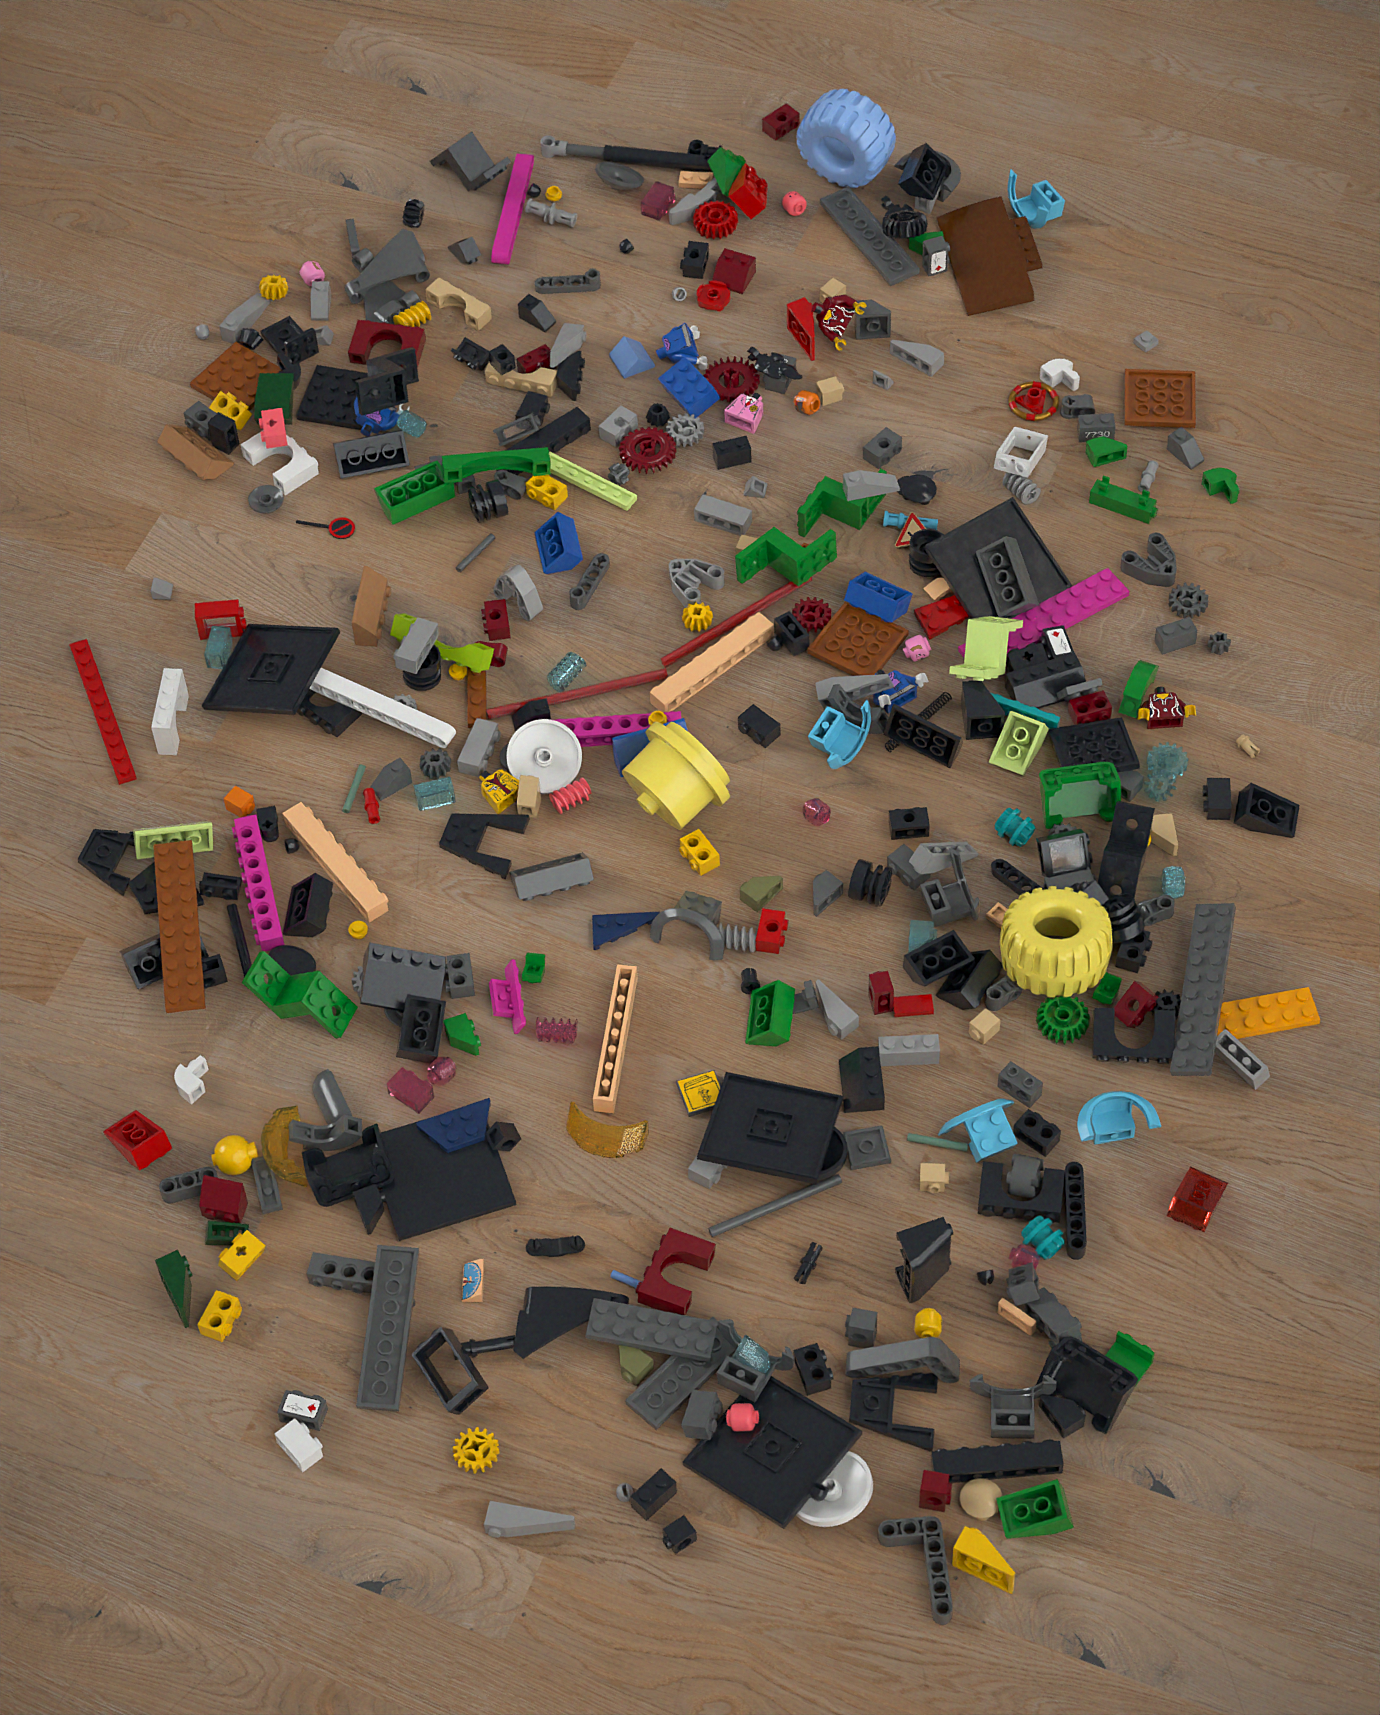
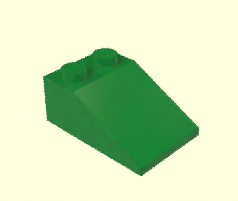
M720 147L709 158L708 163L723 195L729 197V189L746 163V160L741 155L737 156L729 149L725 150Z
M1058 1479L996 1498L1006 1539L1051 1535L1074 1528L1066 1494Z

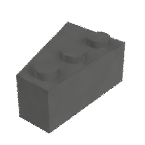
M1045 1287L1040 1289V1299L1024 1303L1026 1314L1037 1321L1036 1327L1039 1332H1045L1051 1341L1048 1344L1051 1348L1055 1347L1067 1336L1075 1337L1082 1341L1080 1331L1082 1326L1078 1318L1073 1317L1069 1313L1068 1308L1058 1302L1055 1294L1049 1293Z

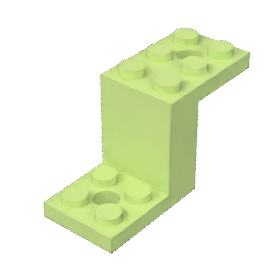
M993 616L968 619L964 664L950 666L949 674H956V678L963 679L973 677V680L977 681L998 678V675L1005 674L1009 631H1016L1017 628H1022L1023 620Z

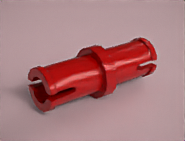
M366 788L363 792L365 799L364 808L367 811L369 823L377 824L381 820L378 811L379 802L376 800L375 790L373 788Z

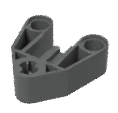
M1155 532L1149 535L1147 545L1148 559L1145 560L1134 551H1125L1122 554L1120 569L1124 574L1148 585L1170 587L1175 583L1177 570L1175 553L1161 533Z

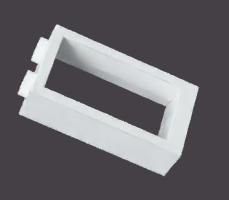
M1014 427L996 453L994 469L1028 478L1046 450L1048 435ZM1014 446L1034 451L1029 460L1008 455Z

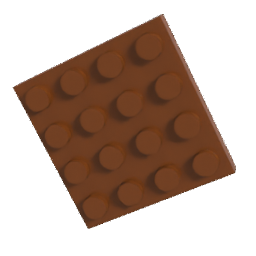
M235 342L190 382V386L213 401L220 391L225 394L230 392L237 397L236 402L242 401L249 406L247 410L250 411L255 407L259 373H278L282 370L276 364Z
M1125 369L1124 426L1195 428V371Z
M845 601L808 647L807 654L852 676L875 675L877 671L882 670L907 638L909 630L893 622H885L881 617L868 614L864 609L853 607Z

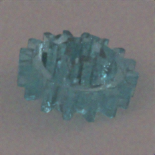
M1166 742L1165 746L1159 743L1158 748L1153 746L1152 751L1148 752V770H1153L1152 775L1159 774V779L1163 776L1166 777V780H1169L1171 776L1176 779L1177 774L1182 776L1183 771L1187 770L1189 760L1187 752H1182L1183 747L1176 748V743L1172 746H1169V742Z

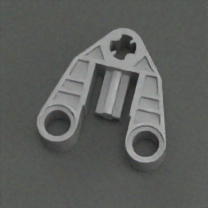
M673 559L669 562V579L672 592L685 608H687L688 604L694 605L695 601L697 604H701V593L697 589L700 583L714 590L721 589L724 586V570L720 566L698 559Z
M521 565L510 567L497 578L493 590L498 600H507L512 595L514 598L517 597L519 613L525 620L530 621L543 610L536 586Z

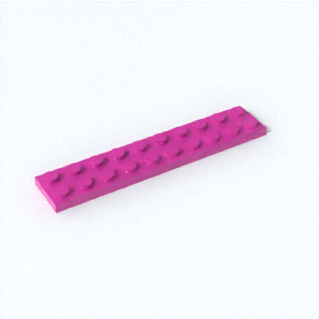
M1109 568L1098 572L1045 600L1039 606L1011 618L1023 620V627L1017 628L1016 631H1009L1007 653L1015 648L1020 650L1028 644L1038 643L1042 630L1045 628L1064 625L1065 629L1077 624L1129 596V590ZM966 643L958 646V652L964 659Z

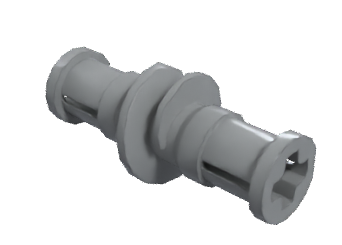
M529 198L525 208L526 213L531 212L544 217V222L547 223L549 221L552 225L556 221L568 224L573 228L577 220V213L572 214L562 209H556L554 202L550 207L547 204H541Z

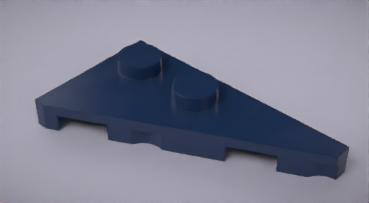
M660 911L592 915L593 949L598 950L602 944L609 941L613 943L620 937L634 933L642 925L652 924Z

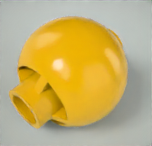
M229 1135L222 1138L214 1148L215 1154L211 1155L214 1166H218L221 1172L234 1176L246 1172L252 1165V1159L258 1157L255 1142L249 1143L244 1137L239 1135Z

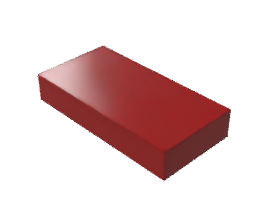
M932 994L894 997V1017L934 1014Z

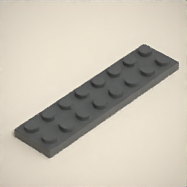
M849 186L820 199L821 206L890 286L920 273V268L895 239L883 234L882 224Z
M377 1245L356 1403L357 1408L399 1412L419 1248Z

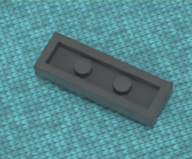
M271 1154L253 1158L251 1163L262 1213L267 1214L283 1210Z

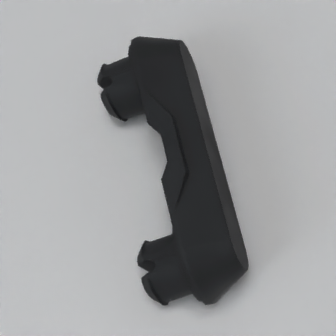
M579 1235L558 1239L532 1238L526 1244V1252L531 1256H564L579 1253L585 1248V1241Z

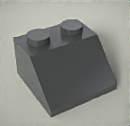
M858 300V304L860 302L866 303V308L859 306L864 313L861 315L857 314L856 311L854 313L856 340L891 337V311L873 300Z

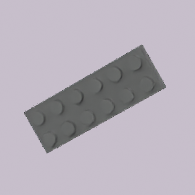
M594 1298L585 1338L710 1362L717 1321Z
M714 1317L709 1319L717 1321L710 1362L672 1355L625 1400L626 1405L655 1430L691 1397L693 1390H698L719 1370L727 1356L732 1357L736 1349L722 1336L719 1330V1321Z

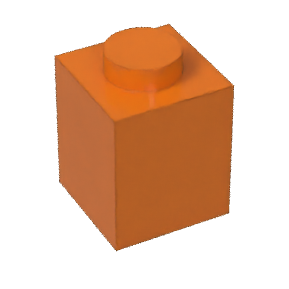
M234 786L223 798L226 810L240 818L251 814L255 808L253 795L237 786Z

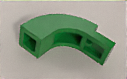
M1139 660L1136 663L1124 689V696L1118 713L1137 718L1149 685L1154 683L1159 668L1158 665Z

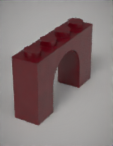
M357 320L348 350L350 363L367 365L366 360L369 359L370 352L375 344L383 340H394L402 345L401 350L410 347L415 348L418 368L426 341L424 328Z
M669 1228L667 1234H663L660 1240L659 1250H655L653 1253L651 1266H647L645 1269L643 1282H639L636 1287L635 1293L638 1294V1303L659 1311L686 1316L692 1304V1291L670 1284L662 1277L661 1273L666 1267L676 1263H685L708 1271L715 1257L716 1244Z

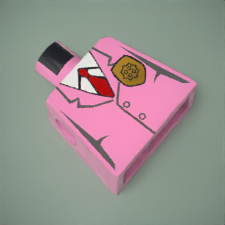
M753 393L751 397L744 394L739 395L724 410L725 423L754 434L763 416L761 395L758 393Z

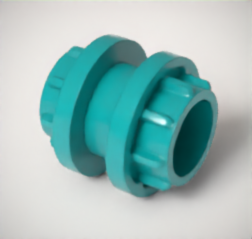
M1007 808L994 825L998 831L997 835L1001 838L1007 835L1011 838L1009 841L1010 845L1014 846L1016 844L1019 847H1023L1036 829L1035 825L1032 824L1033 819L1028 816L1024 820L1020 817L1021 811L1018 808L1015 810Z
M1042 1216L1034 1218L1021 1231V1235L1024 1238L1022 1243L1026 1247L1032 1244L1036 1248L1033 1253L1036 1258L1041 1256L1044 1260H1048L1065 1243L1062 1238L1063 1232L1060 1229L1054 1232L1050 1228L1052 1221L1049 1218L1044 1219Z

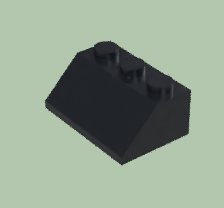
M925 143L912 150L898 185L909 196L934 200L948 164Z
M314 873L292 886L283 935L314 937L325 931L327 915L330 910V898L333 894V882Z
M952 930L905 954L903 968L913 982L925 987L975 961V958L955 930Z
M990 949L970 952L975 961L950 973L936 996L961 1010L978 1007L987 989L998 978L1003 968L1002 963Z
M879 1046L857 1048L839 1059L844 1113L884 1110L885 1095Z

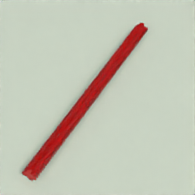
M811 577L807 582H804L803 584L805 585V584H807V583L813 581V580H812V577ZM790 581L756 603L662 657V665L665 668L672 665L673 661L674 663L677 660L679 661V659L687 656L688 653L694 652L699 646L701 647V645L709 643L710 639L711 641L714 638L716 639L723 632L731 630L732 626L733 628L734 625L736 627V625L746 621L750 615L753 616L754 613L756 614L766 609L767 606L773 605L774 601L775 603L776 601L778 602V600L786 597L787 594L795 592L796 589L798 590L802 586L798 587Z
M666 668L654 670V672L634 675V677L629 676L627 678L607 681L605 684L602 682L596 685L560 692V694L555 693L551 694V696L546 695L542 696V698L537 697L533 698V700L528 699L524 700V702L519 701L515 702V704L511 703L506 704V706L486 709L489 720L491 717L493 719V716L498 718V715L502 717V714L503 716H507V713L511 715V712L514 714V712L516 713L529 701L547 698L548 705L550 706L552 703L554 705V702L559 704L561 701L563 703V700L568 702L570 699L572 701V698L577 700L579 697L581 699V696L586 698L588 695L590 697V694L591 696L592 694L595 696L597 693L599 695L601 691L602 693H606V691L608 693L610 689L615 691L617 688L619 690V687L624 689L626 686L628 688V685L629 687L630 685L633 687L635 684L637 686V683L642 685V683L644 684L645 682L646 684V681L648 683L650 680L652 682L653 680L655 682V679L659 681V678L664 680V677L666 679L668 675Z

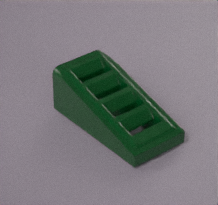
M208 1221L205 1245H233L232 1241L238 1235V1230H242V1234L246 1230L249 1231V1224ZM221 1231H225V1236H221ZM230 1231H233V1237H229Z

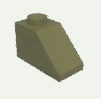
M781 876L752 877L748 882H744L741 885L740 900L754 911H760L783 889V878Z
M619 1345L621 1376L626 1382H632L638 1386L654 1369L653 1359L638 1348Z

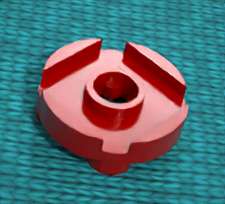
M709 281V284L706 285L703 283L696 292L698 306L708 310L720 312L724 310V307L728 305L731 299L730 289L727 288L725 283L720 281Z

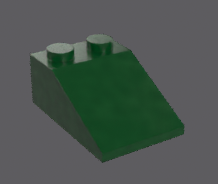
M259 373L254 419L257 424H259V418H262L261 411L282 408L285 425H292L294 373Z
M176 1250L156 1259L155 1263L161 1281L184 1327L187 1328L190 1321L192 1292L190 1277L193 1275L186 1256L181 1257L179 1251Z

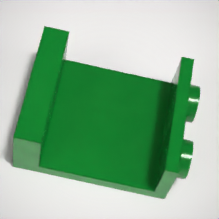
M1118 1331L1115 1343L1105 1356L1134 1373L1138 1378V1384L1152 1365L1155 1352L1149 1346L1135 1341L1131 1335Z

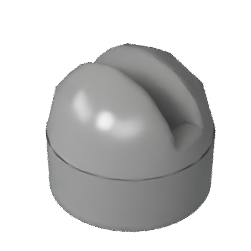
M682 287L674 288L672 290V297L677 301L684 300L686 298L685 289Z
M199 325L195 328L199 339L204 340L208 338L209 328L207 325Z
M628 1483L619 1484L616 1489L617 1498L622 1502L631 1500L630 1496L633 1494L632 1486ZM623 1488H626L628 1495L624 1496Z

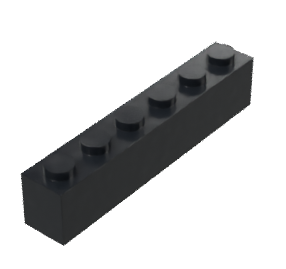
M575 407L507 450L548 447L549 452H558L561 448L574 442L577 438L591 430L590 418L580 408ZM501 469L506 470L507 472L515 474L517 476L520 473L524 472L519 470Z
M1052 1439L1037 1443L1025 1441L1014 1445L1004 1443L1000 1446L992 1447L982 1445L978 1448L960 1447L957 1450L938 1449L935 1452H931L932 1471L949 1474L950 1483L969 1482L978 1478L993 1480L1063 1473L1064 1466L1061 1443Z

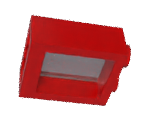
M239 599L195 603V620L200 640L242 636L247 623L246 618H242L244 617L243 606L240 607Z

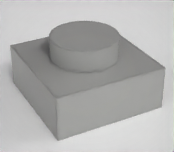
M1147 330L1134 338V344L1145 353L1157 346L1159 341Z

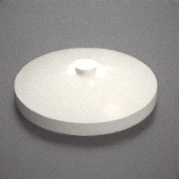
M540 719L523 725L514 733L508 744L507 765L510 774L518 780L520 775L538 777L541 794H552L555 790L559 791L561 787L566 788V785L571 784L577 777L581 767L582 750L576 735L567 726L554 720Z
M848 1451L822 1483V1485L829 1489L825 1499L817 1502L810 1497L796 1515L804 1522L819 1527L837 1526L856 1517L866 1507L873 1492V1479L866 1462L857 1454Z

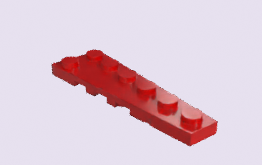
M955 595L914 609V615L929 640L946 632L949 627L963 623V620L969 617Z

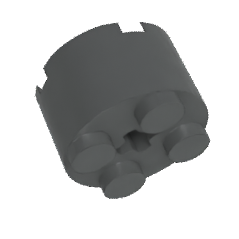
M1013 1154L1011 1161L1013 1169L1008 1171L1006 1180L1009 1183L1008 1194L1034 1199L1040 1192L1043 1179L1041 1171H1044V1160L1037 1157Z

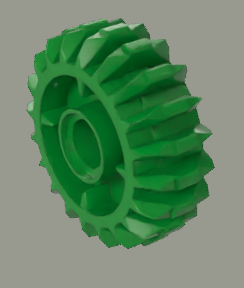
M1055 996L1052 999L1047 997L1045 1003L1041 1002L1040 1008L1037 1010L1036 1022L1038 1030H1042L1043 1036L1048 1035L1049 1041L1055 1039L1057 1044L1060 1040L1065 1045L1067 1040L1073 1043L1074 1039L1080 1040L1081 1035H1085L1086 1030L1089 1028L1090 1015L1088 1014V1007H1084L1083 1001L1078 1002V997L1074 999L1071 996Z

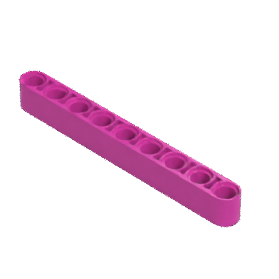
M516 154L492 249V263L510 264L534 166V155Z

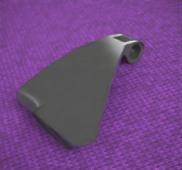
M402 229L373 258L358 278L345 285V292L351 303L357 304L362 302L366 292L371 287L389 280L414 275L417 282H425L429 279L430 273L425 265V256L414 233Z
M364 248L353 255L351 261L357 270L362 273L374 257L369 249ZM391 280L375 285L364 296L366 320L394 324L393 316L404 312L405 309H410L413 305L415 306L416 303L420 302L419 296L413 290L405 293Z

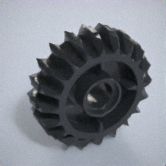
M907 210L886 215L883 218L882 230L883 234L887 237L908 239L923 235L927 231L928 224L923 213Z

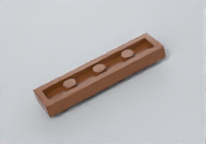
M467 666L468 728H472L477 718L487 720L486 670L477 673L471 671L470 667Z

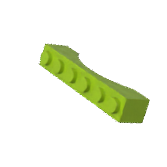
M406 613L395 614L390 635L396 637L397 641L402 642L403 637L409 633L410 625L414 624L417 618ZM438 640L435 641L434 645L439 649L441 659L453 660L456 665L468 666L471 671L477 673L489 670L494 648L481 643L468 644L464 647H452Z

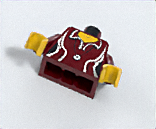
M845 294L826 297L823 304L815 302L812 306V312L817 313L818 327L831 342L836 343L835 347L837 350H843L839 346V342L847 345L846 341L838 339V336L842 337L855 311L861 315L864 311L859 306L866 308V303L860 302L858 304L857 300Z
M1162 686L1155 688V694H1150L1148 701H1145L1138 711V720L1147 719V729L1183 727L1184 715L1185 718H1188L1190 715L1196 716L1195 705H1186L1181 699L1177 698L1176 693H1166L1165 687Z

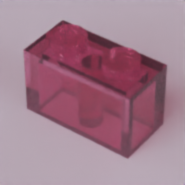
M656 181L641 202V215L660 220L663 215H666L669 206L674 203L676 198L674 187Z
M403 1067L387 1082L388 1094L418 1114L434 1099L433 1086L428 1081L418 1078L413 1071H408Z

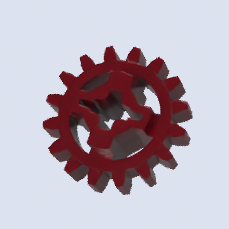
M807 597L806 601L800 599V604L795 603V608H792L793 616L803 628L807 629L808 633L811 629L815 633L818 628L823 630L824 626L831 620L829 604H823V599L817 601V597H814L813 600Z

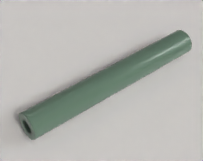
M360 764L358 766L342 809L344 813L350 812L366 769L365 765Z
M908 1133L907 1141L966 1152L968 1150L967 1143Z

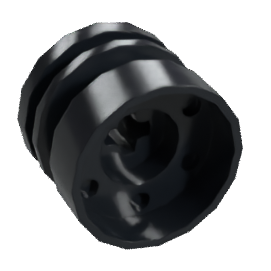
M498 479L486 482V491L483 490L480 484L476 485V490L473 486L468 487L469 505L478 523L484 522V517L489 521L491 519V511L496 518L506 516L509 513L506 497Z
M922 529L911 536L909 542V566L913 573L922 577H935L941 574L925 551L924 546L943 536L942 532L934 529Z
M435 645L432 646L417 674L403 670V680L408 687L417 691H426L433 689L439 684L441 680V653Z
M859 859L850 879L848 897L862 901L867 894L868 904H872L875 900V905L881 907L891 887L892 868L885 867L883 870V866L879 864L873 872L872 862Z
M1120 893L1108 897L1109 899L1101 906L1106 909L1108 918L1111 921L1112 943L1126 941L1140 934L1144 930L1145 924L1140 912L1137 911L1138 906L1133 895L1130 893Z

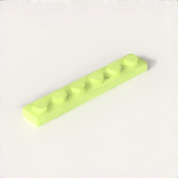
M549 452L552 474L626 511L636 502V494Z

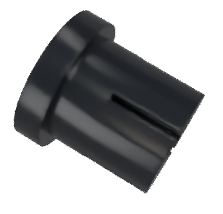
M750 968L742 970L741 991L745 994H751L753 990L761 987L757 979V972L753 968H751V971Z

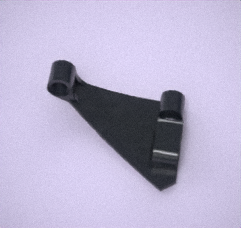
M528 1287L525 1290L523 1310H520L518 1314L513 1351L524 1359L554 1339L588 1322L594 1298L628 1305L629 1298L622 1294L585 1288Z

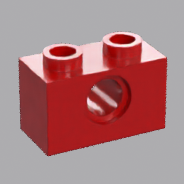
M762 908L756 936V951L779 954L780 947H784L785 944L783 932L787 931L789 920L785 919V911Z

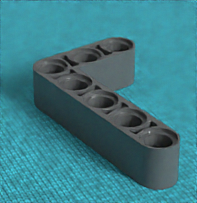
M927 1337L849 1351L846 1355L845 1374L851 1378H862L927 1366L941 1381L956 1383L959 1381L960 1359L941 1339Z
M935 1516L883 1521L880 1523L878 1530V1540L881 1545L897 1547L923 1544L932 1617L939 1625L948 1624L952 1619L953 1605L941 1521ZM933 1527L936 1531L929 1532L927 1528ZM908 1529H912L915 1532L913 1534H908L905 1531ZM886 1531H890L893 1533V1535L886 1536L883 1533ZM935 1547L938 1548L939 1551L931 1552L929 1549ZM940 1568L942 1571L939 1573H935L932 1571V1569ZM942 1588L945 1592L937 1593L935 1589ZM945 1609L948 1612L946 1614H940L937 1610Z

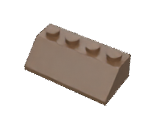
M166 424L157 441L163 446L162 449L164 451L172 453L176 460L186 464L185 467L196 472L197 477L202 480H214L234 465V462L192 429L185 426Z
M368 566L363 567L352 618V628L355 645L377 647L378 640L382 639L381 626L385 625L384 612L388 610L387 597L391 596V586H388L387 578Z

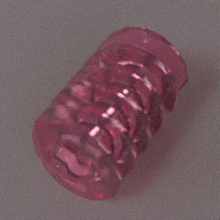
M537 1017L536 1036L539 1042H542L544 1037L546 1042H550L553 1037L555 1043L560 1038L562 1043H566L568 1038L571 1044L574 1043L578 1030L577 1019L572 1024L570 1018H568L566 1024H564L562 1018L556 1023L555 1018L552 1017L551 1022L548 1023L547 1017H544L541 1023L539 1017Z

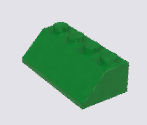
M437 460L374 488L384 514L392 525L456 497L454 482L444 483L442 466Z

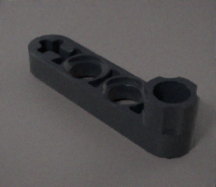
M996 859L991 863L992 875L1019 896L1025 892L1032 893L1033 889L1041 887L1003 859ZM1011 876L1018 877V879L1014 881H1011L1008 878ZM1024 886L1031 887V889L1027 891L1022 890L1021 888Z

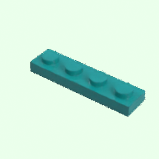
M991 693L1004 710L1006 716L1009 715L1010 711L1045 723L1049 729L1059 727L1060 717L1055 714L1047 713L1036 707H1030L1019 701L1010 700L1002 695Z

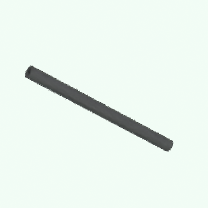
M839 1174L819 1181L817 1185L812 1184L708 1228L711 1237L717 1236L842 1183V1179Z

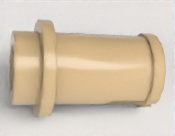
M1241 735L1236 741L1238 748H1242L1251 758H1254L1255 755H1258L1260 749L1249 740V736Z

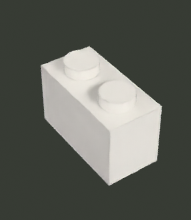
M293 1419L277 1431L275 1437L278 1445L299 1469L304 1472L323 1457L321 1451L323 1446L316 1437L312 1438L309 1435L310 1431L303 1422L300 1424L296 1419Z

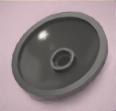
M600 162L595 168L597 175L602 181L614 190L635 189L642 186L644 178L639 172L622 164Z

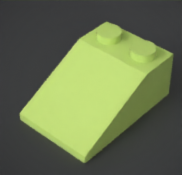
M1010 711L989 763L1024 776L1041 748L1049 728L1045 723Z

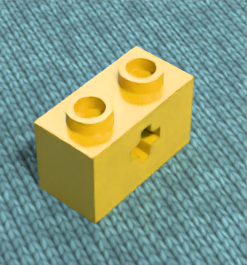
M248 1230L243 1234L239 1233L232 1241L233 1245L231 1248H225L219 1255L218 1266L236 1281L260 1257L266 1246ZM237 1253H244V1255H240L239 1257L237 1256Z

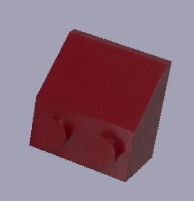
M724 248L718 258L712 281L723 282L730 291L743 294L756 273V257Z
M204 1175L199 1203L202 1216L210 1220L219 1219L224 1222L241 1223L248 1206L243 1183Z

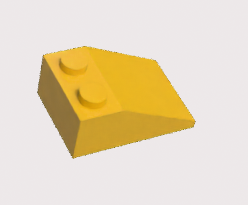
M965 1526L953 1547L952 1566L1012 1594L1015 1580L1013 1569L981 1531Z

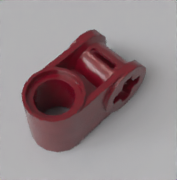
M484 641L475 642L494 648L490 666L503 667L505 665L508 647L505 644Z

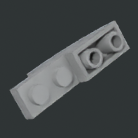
M716 178L709 181L696 195L689 193L675 207H672L669 211V224L676 225L692 220L695 209H698L699 205H704V202L710 203V200L716 202V196L721 192Z

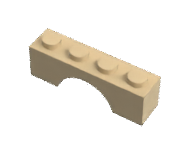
M438 278L426 288V297L429 303L438 308L458 306L464 309L466 324L478 331L492 319L491 307L488 304L463 292L462 289L456 288L448 281Z
M489 361L485 370L486 383L524 392L531 391L547 395L548 397H552L557 386V371L540 367L537 371L529 374H521L512 370L501 376Z

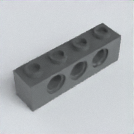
M313 1252L307 1270L309 1284L316 1287L327 1286L335 1290L346 1289L355 1293L364 1292L371 1294L373 1280L367 1281V1279L373 1278L375 1262Z

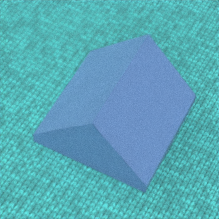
M625 336L609 353V357L624 379L655 367L642 344Z

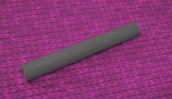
M489 534L456 566V570L462 572L495 540V536Z

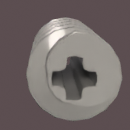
M1006 472L1003 477V486L1008 488L1013 495L1017 496L1022 503L1026 505L1031 504L1039 497L1041 489L1037 488V485L1032 483L1031 479Z
M722 923L719 924L718 929L722 934L724 945L726 943L728 949H731L734 944L735 950H739L740 946H742L743 951H746L748 947L750 952L755 951L757 932H753V927H750L749 931L746 932L745 926L742 927L741 931H738L737 925L731 930L730 924H727L725 929H723Z

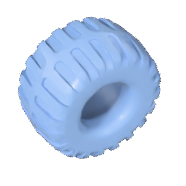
M833 89L821 95L807 110L799 125L796 137L797 146L801 150L802 158L808 161L807 165L811 169L814 168L817 171V175L820 177L824 176L828 179V182L832 184L836 182L841 187L857 188L868 184L885 167L895 148L896 135L888 115L881 110L877 103L875 104L871 101L869 97L863 96L856 91H848V89Z

